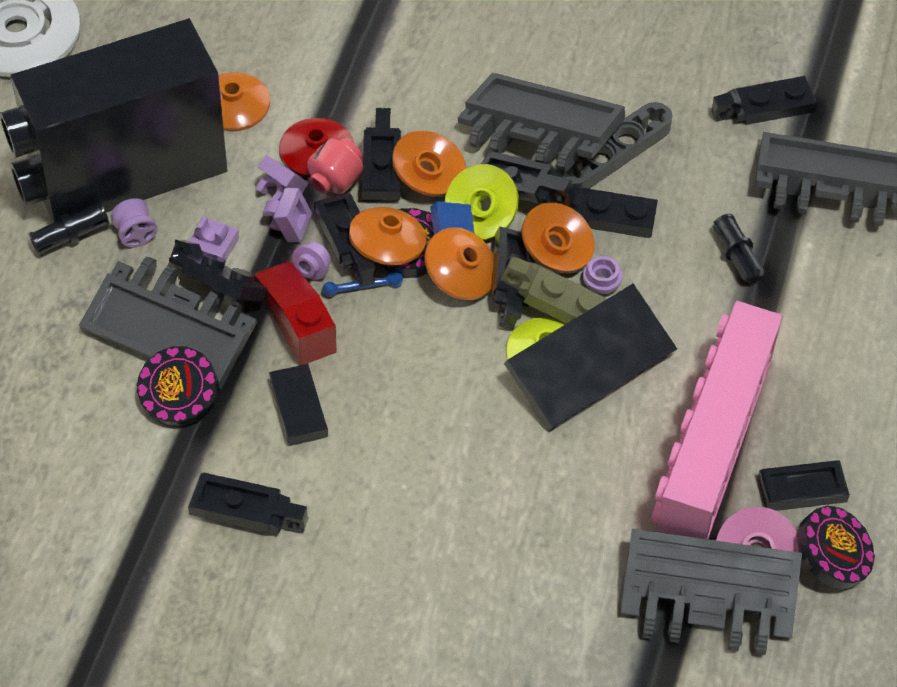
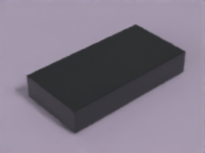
M309 364L269 372L270 383L288 446L328 437L327 424Z
M840 460L759 470L758 480L765 507L775 511L846 503L850 496Z

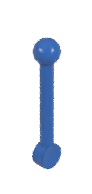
M390 272L387 277L375 279V283L360 287L358 281L343 284L326 282L322 287V291L327 297H332L337 292L383 285L399 288L402 285L403 276L399 272Z

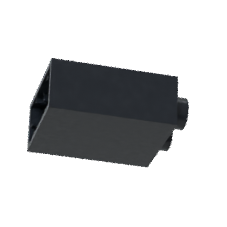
M190 18L10 75L17 107L0 112V121L14 158L27 154L26 158L10 163L12 175L24 206L27 207L43 201L53 223L59 221V216L67 213L70 216L94 205L98 201L101 202L107 213L125 200L136 198L146 200L228 172L219 75Z

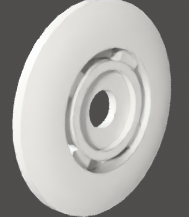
M0 0V76L11 77V74L64 58L70 53L78 40L81 28L79 12L73 0ZM45 18H52L50 28L43 35L46 29ZM15 19H21L27 23V27L20 32H10L5 28L8 22Z

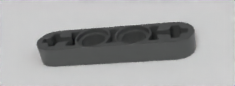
M651 102L642 106L624 119L597 152L607 154L611 158L609 161L599 163L593 159L581 156L568 172L558 170V167L557 172L561 173L563 178L571 179L573 188L590 189L666 137L671 129L672 111L668 106L658 102ZM630 134L635 136L638 141L633 144H625L618 138L621 135Z

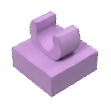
M268 155L264 157L258 168L270 176H265L259 181L257 190L266 195L271 187L277 186V191L271 200L280 201L285 188H299L301 193H303L309 184Z
M285 188L280 201H267L263 215L274 216L270 227L271 229L281 231L287 242H301L312 216V211L299 188Z
M203 216L189 241L200 244L203 255L204 253H209L227 260L239 240V231L237 228L228 226L223 222L219 223Z

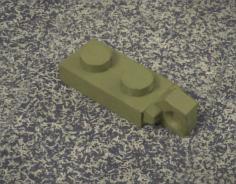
M512 257L508 262L500 280L518 289V292L525 297L524 303L566 324L607 299L538 264L529 263L516 257Z

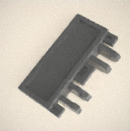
M492 72L465 102L466 108L458 116V123L473 126L469 133L468 141L472 147L480 148L491 135L489 147L491 151L501 153L514 138L540 144L536 151V162L548 164L559 152L556 164L558 170L568 172L581 156L593 159L624 121L625 106Z
M763 132L755 187L771 189L773 179L778 180L774 209L782 210L786 204L787 194L798 196L797 212L806 214L811 186H816L815 196L847 201L849 192H853L850 207V221L859 222V219L862 217L863 207L874 208L873 225L882 226L885 218L887 198H891V209L897 210V153Z
M145 257L130 282L128 280L134 271L133 267L117 261L111 274L107 273L79 324L82 331L146 359H150L158 351L172 346H188L202 352L215 368L219 380L218 390L221 391L257 323L255 318L243 314L247 301L232 299L220 321L215 319V316L225 297L221 292L212 288L201 309L197 311L202 297L174 285L178 276L177 268L167 266L162 271L152 291L146 288L156 271V259Z
M632 529L620 614L639 616L641 598L647 599L643 638L652 639L657 624V619L655 618L657 601L674 603L668 635L670 642L679 643L684 605H690L687 624L721 629L725 627L726 611H731L732 618L728 650L738 651L742 644L744 613L758 615V628L754 639L755 654L765 655L771 617L775 618L773 636L792 639L802 553Z

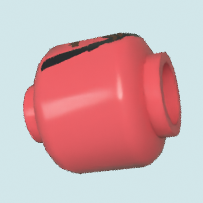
M345 138L326 140L307 162V168L311 175L309 178L311 185L323 194L327 192L336 195L345 193L363 172V155L360 149Z

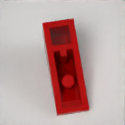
M290 261L254 274L255 281L267 287L264 298L299 365L308 364L337 353L336 325L320 295Z

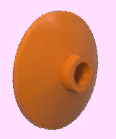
M229 72L219 75L224 131L245 130L262 121L270 108V95L264 83L246 73Z
M422 130L406 134L397 142L393 151L392 161L398 177L412 190L428 196L446 195L453 179L466 169L464 157L458 147L443 135L431 131Z
M543 203L534 207L523 221L522 238L524 245L534 260L543 267L558 273H572L582 269L592 258L595 247L592 230L586 220L572 208L559 203Z
M389 207L366 209L357 214L350 224L349 238L354 248L367 259L380 264L401 265L409 263L422 254L426 245V233L422 225L413 216L398 209Z
M453 227L439 231L430 239L425 250V264L431 279L439 289L453 298L466 301L479 299L492 289L494 255L489 246L478 235L466 229Z

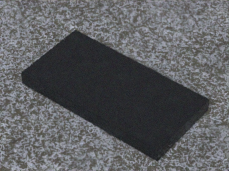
M633 283L509 358L504 365L549 431L675 352L677 347Z

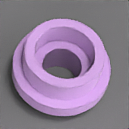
M309 242L298 246L294 250L292 255L293 263L302 276L312 280H319L327 274L330 255L322 245Z
M599 256L587 264L584 269L583 280L585 285L596 293H611L621 285L622 271L614 259L607 256Z

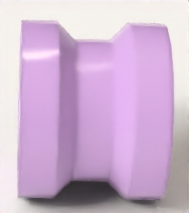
M138 198L128 199L118 204L112 210L110 215L111 221L119 229V238L125 246L138 247L148 243L155 237L157 225L149 216V208L143 200Z

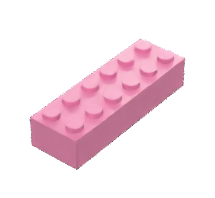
M736 301L731 315H722L716 337H718L716 345H711L705 362L704 368H706L704 377H699L693 394L692 400H694L692 409H687L680 430V433H682L679 443H674L668 461V466L670 467L667 476H662L656 492L655 500L657 502L651 518L652 522L658 523L656 532L709 539L773 358L783 317L782 314Z

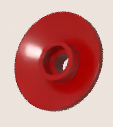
M325 118L305 119L290 126L282 135L279 144L280 157L289 170L299 176L310 178L311 175L307 168V162L326 140L345 138L354 143L353 138L344 126L335 121Z

